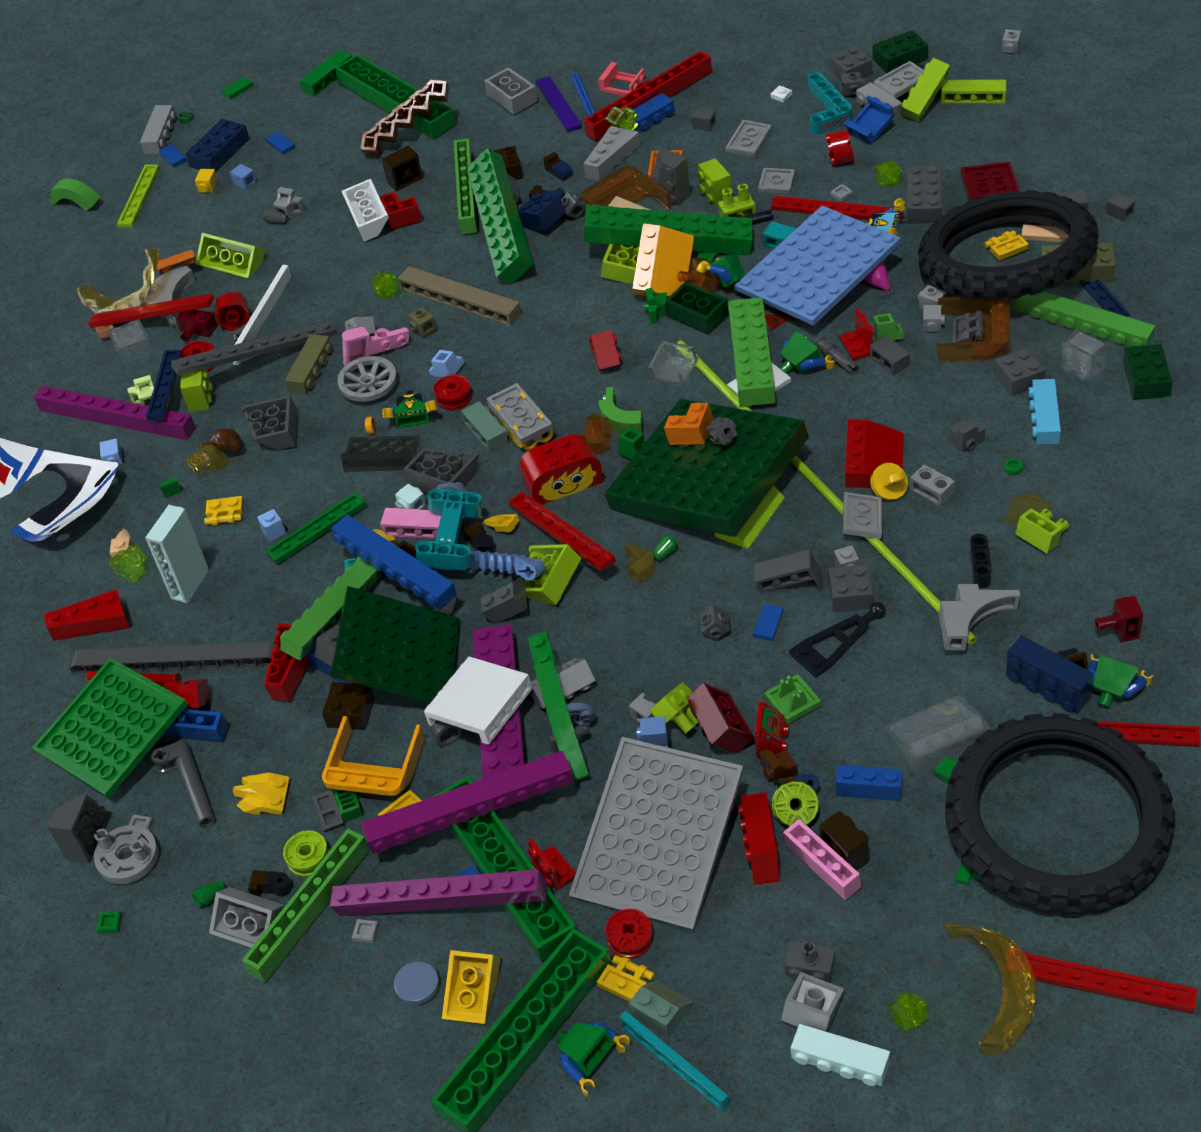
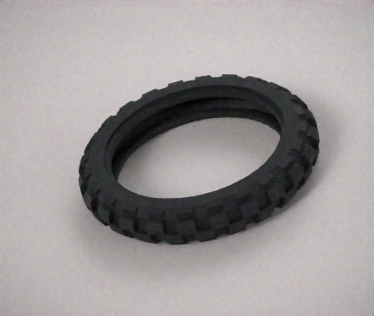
M1026 190L1025 192L1007 191L1002 194L994 193L985 195V197L980 199H972L965 202L962 206L950 209L946 215H941L923 235L922 241L919 244L918 257L924 275L938 288L952 295H963L966 299L978 300L979 298L986 299L987 301H999V299L1003 298L1010 300L1021 298V296L1028 294L1032 296L1042 293V290L1055 288L1061 285L1065 279L1070 280L1077 275L1093 257L1098 246L1099 234L1094 217L1084 206L1073 201L1071 198L1066 196L1060 197L1052 192L1040 193L1036 190ZM1004 224H1044L1061 229L1069 235L1066 241L1052 252L1034 260L1015 265L998 267L974 266L958 262L947 255L950 249L965 237L978 231Z
M1039 713L1025 715L1022 720L1011 719L1000 723L998 728L992 731L990 729L976 738L973 745L968 746L964 750L956 766L953 767L948 781L945 797V817L950 839L954 848L960 853L962 862L971 873L975 872L980 877V882L990 890L1005 895L1006 900L1019 906L1022 903L1032 906L1035 911L1049 914L1051 911L1062 912L1063 915H1081L1084 911L1096 913L1110 909L1116 903L1123 904L1135 897L1138 891L1146 888L1156 878L1157 873L1163 868L1169 855L1174 838L1175 810L1172 805L1173 798L1169 786L1162 779L1163 774L1154 761L1148 760L1145 756L1146 752L1135 742L1125 740L1123 734L1109 726L1106 729L1097 725V721L1085 717L1077 720L1069 718V714L1053 713L1052 717H1043ZM1026 743V746L1014 749V747ZM1064 751L1084 756L1107 768L1125 785L1138 811V837L1131 849L1122 858L1099 871L1081 875H1055L1032 869L1005 853L986 830L979 809V795L985 782L997 768L1024 753Z

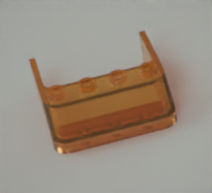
M625 166L582 191V198L586 205L608 206L616 196L635 203L646 196H650L667 209L671 208L670 193L633 166Z
M964 296L938 298V304L941 305V315H965L970 313L975 316L977 311H982L985 317V323L983 324L985 334L982 340H977L975 336L974 342L937 344L938 361L985 360L1010 344V300L1008 298L999 299V301H987L982 298L973 300L966 299Z

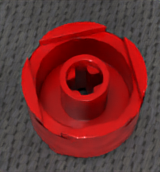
M848 130L825 135L832 166L854 161Z
M240 292L225 293L216 298L214 306L217 324L221 328H226L227 331H235L249 321L248 303Z

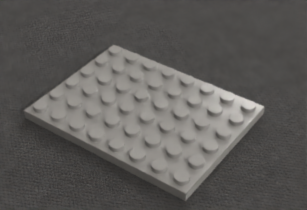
M622 737L569 897L616 911L628 908L637 909L643 912L649 920L694 931L744 767Z

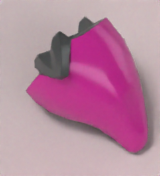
M886 259L875 267L862 281L884 291H889L891 287L888 282L887 270L883 263Z

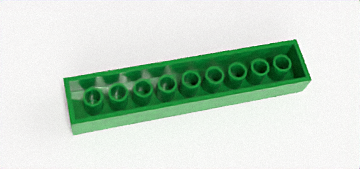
M359 54L335 67L338 83L390 114L392 110L401 103L406 102L411 95L419 90ZM440 101L432 102L431 116L415 115L414 128L432 139L456 125L453 109Z
M488 147L467 169L496 277L508 284H513L533 265L503 157Z
M586 205L583 242L640 246L643 224H651L693 235L692 251L750 255L752 218Z
M467 776L434 796L473 783V781ZM494 811L448 827L480 874L536 870ZM547 885L545 901L501 904L541 962L550 957L573 928L577 930L576 925Z
M573 928L433 1097L431 1104L435 1114L461 1132H477L595 985L607 965H611L609 949Z

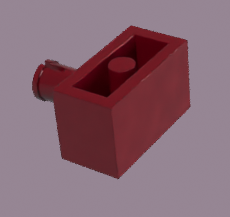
M190 310L180 312L176 318L180 331L183 332L180 338L184 342L186 340L189 342L193 335L210 338L217 328L212 312Z
M1135 595L1116 599L1112 615L1095 618L1097 631L1113 627L1120 643L1140 639L1143 612Z

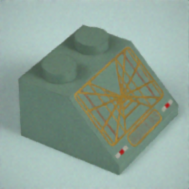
M656 980L641 986L628 1004L630 1014L635 1019L669 1038L691 1009L694 1002Z

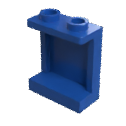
M868 95L866 97L867 105L853 121L847 119L844 122V126L849 133L869 144H873L894 119L895 114L890 104H884L877 97Z

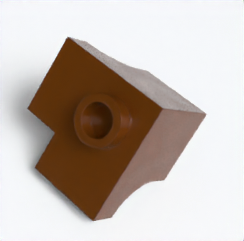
M765 749L759 752L760 763L764 768L763 773L768 781L771 780L774 786L777 785L776 779L797 776V765L787 750L773 753L772 750Z

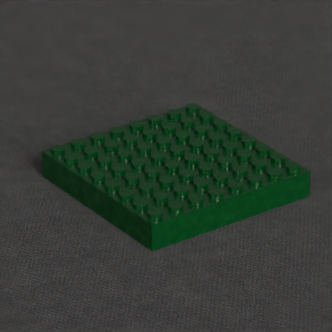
M680 399L604 493L611 510L736 537L809 438L805 422L800 419L709 404L714 419L718 417L729 418L734 422L738 435L733 437V441L727 445L714 444L709 436H707L705 444L670 445L664 430L668 417L687 415L691 403H703Z

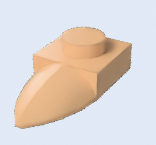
M122 529L115 539H111V557L130 554L131 537L126 529Z

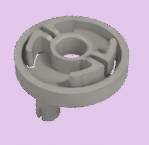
M126 825L116 828L109 833L106 829H99L96 831L97 834H94L98 842L94 852V863L100 875L108 882L114 884L135 882L148 874L158 859L159 850L157 842L152 833L144 827ZM125 853H133L131 857L124 860L121 859Z

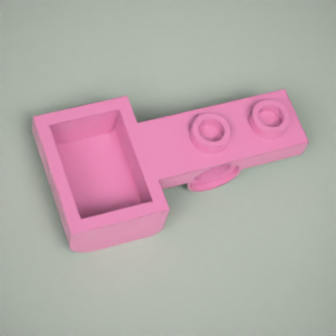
M364 327L343 332L344 366L358 358L409 344V330L406 327L394 331L380 328L375 331V336L371 337Z

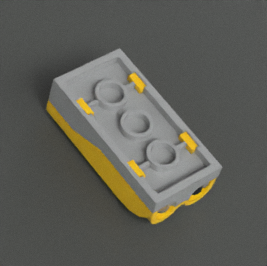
M518 383L487 398L491 415L496 416L500 425L506 427L509 433L508 436L518 447L530 450L538 442L545 443L552 438V422Z

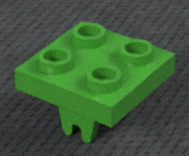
M799 674L793 677L788 675L786 681L781 679L779 685L764 692V698L775 710L785 715L786 724L821 706V700Z

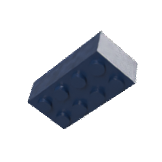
M221 119L185 153L189 166L197 170L215 169V172H217L250 140L246 125Z
M1022 635L1008 650L1006 676L1011 681L1026 686L1029 691L1037 692L1044 696L1046 700L1055 702L1066 711H1072L1077 715L1091 699L1094 673Z

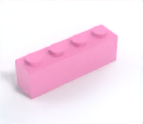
M385 508L380 525L382 531L387 536L436 539L441 514H434L429 510Z
M800 819L783 832L785 845L845 901L861 888L860 874Z

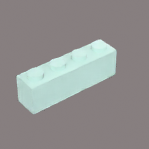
M799 1024L791 1045V1058L801 1065H807L808 1063L817 1066L819 1070L829 1072L830 1070L837 1072L846 1079L857 1078L869 1086H882L890 1063V1051Z

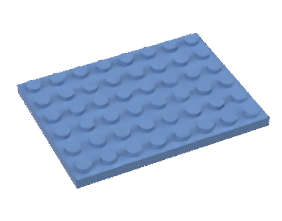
M821 206L735 284V290L752 298L762 297L763 303L814 326L902 243L901 237Z

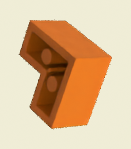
M691 403L687 415L668 417L664 430L670 445L705 444L708 436L705 427L714 420L709 403Z

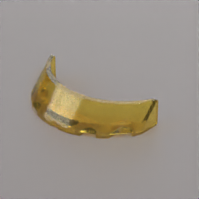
M159 249L145 250L148 266L143 271L144 285L140 290L122 299H114L98 293L90 285L76 286V291L81 303L96 312V314L141 306L147 298L154 281L159 263Z
M944 923V927L951 938L972 935L980 944H984L995 957L1002 976V1001L995 1021L988 1032L979 1040L978 1046L985 1057L1008 1051L1016 1044V1039L1021 1035L1025 1027L1030 1024L1033 1017V1008L1037 999L1036 978L1032 974L1033 968L1024 952L1005 935L983 927Z

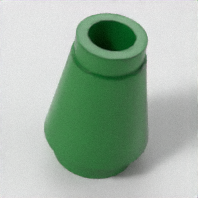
M670 535L662 537L651 554L652 559L659 563L673 553L678 546L677 541Z
M221 880L197 887L192 892L193 900L199 908L202 906L206 907L215 900L216 892L225 889Z

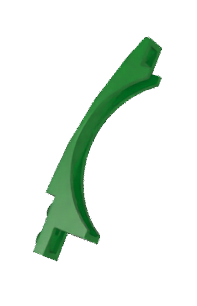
M545 631L528 637L535 664L534 669L559 752H564L571 768L574 782L590 777L586 764L587 759L577 737L563 694L559 673L561 665L553 652L549 635Z

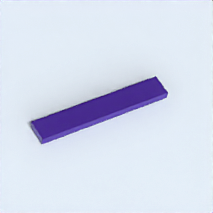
M547 76L536 80V85L567 133L581 129L580 121L551 77Z

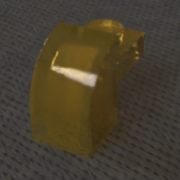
M211 442L199 444L200 450L185 459L188 466L195 473L207 466L215 473L229 465L227 456Z
M629 542L625 545L626 558L630 560L626 564L627 574L641 586L655 572L654 555L649 547L643 551L641 547Z

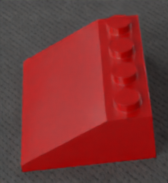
M848 419L845 488H871V475H873L874 470L884 463H893L903 469L904 432L867 419Z

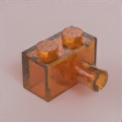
M693 258L689 266V272L679 271L677 276L679 282H691V284L713 293L720 282L717 275L710 273L708 269L705 273L697 271V267L702 261H707L711 265L708 259Z
M592 413L589 417H586L583 436L586 437L595 455H605L606 448H610V438L608 435H612V425L609 424L608 417H601L598 413Z

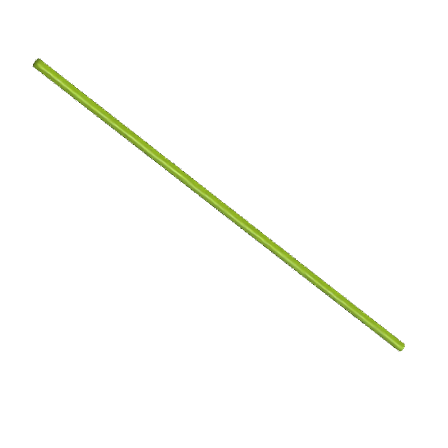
M680 340L677 342L676 347L737 409L752 411L748 406L739 407L738 396L684 341ZM795 455L790 463L843 516V502ZM864 537L939 613L941 601L880 539ZM969 631L967 643L971 645L977 641V637Z

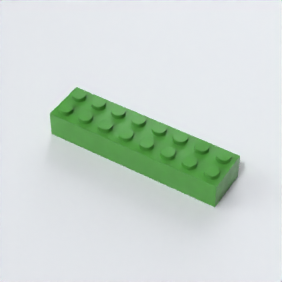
M763 298L728 301L739 407L775 403V388Z

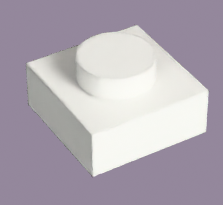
M778 86L771 93V98L784 103L792 95V90Z

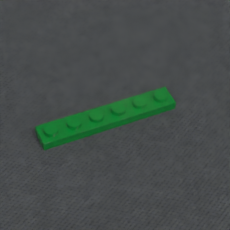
M356 492L352 493L266 549L267 556L278 565L330 531L347 514L352 516L367 506L366 501Z

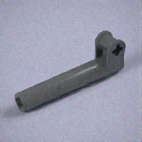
M177 741L165 747L155 749L151 754V759L155 763L156 772L165 774L177 769L198 825L202 828L212 825L215 819L188 743L186 741Z

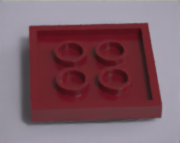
M1010 161L961 167V176L969 201L994 193L1019 192Z

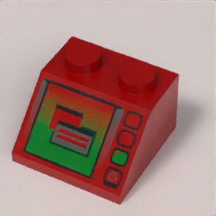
M760 701L755 729L757 759H760L759 752L765 749L772 750L773 753L787 750V741H784V736L789 734V724H785V715Z

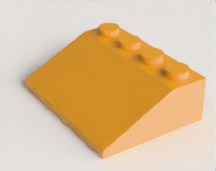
M643 224L633 283V294L646 296V288H652L657 293L667 292V298H669L687 281L694 236L663 226Z

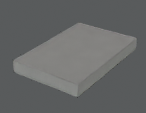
M909 61L874 80V84L894 98H897L916 86V81L919 75L924 73V70Z
M742 120L725 147V151L755 157L771 132L772 125Z
M844 492L842 534L881 539L882 498Z

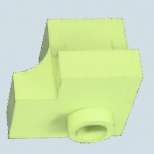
M150 375L134 379L135 386L127 388L132 403L149 406L154 389Z

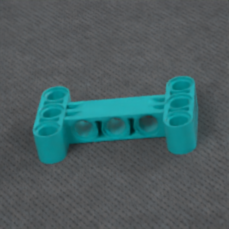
M432 489L428 492V510L434 514H441L435 542L420 541L416 544V559L428 567L466 570L471 566V549L467 545L457 544L463 517H478L481 515L482 497L475 492Z

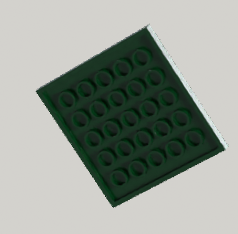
M347 586L330 676L430 704L453 676L460 618Z

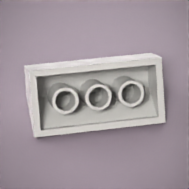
M366 180L343 190V196L363 241L365 242L379 236L389 217L372 180Z

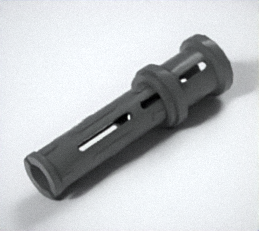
M819 336L813 344L819 348L824 357L830 355L832 360L851 375L856 373L851 368L858 371L859 366L839 352L836 345L830 344L825 336Z

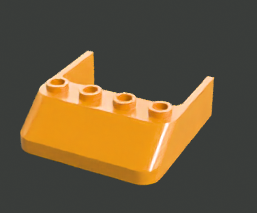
M343 716L322 773L324 785L330 789L387 796L399 794L410 784L425 738L421 725H416L403 767L400 769L342 761L352 733L348 717Z

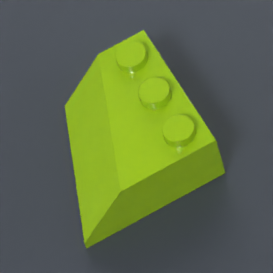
M609 244L602 262L601 277L633 284L639 246Z
M568 544L529 546V558L543 561L545 572L533 580L525 579L526 597L544 605H556L569 584L574 571L577 569L581 557Z

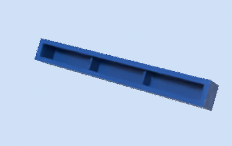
M348 514L331 528L333 540L338 545H343L350 553L358 555L362 561L369 562L377 571L381 570L388 578L399 582L403 588L410 589L414 595L425 599L430 606H435L441 610L457 596L453 582Z

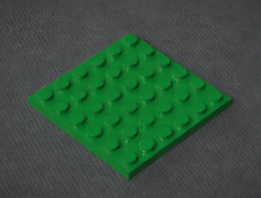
M109 658L34 744L32 749L107 798H110L186 708L188 703L162 686L116 660Z

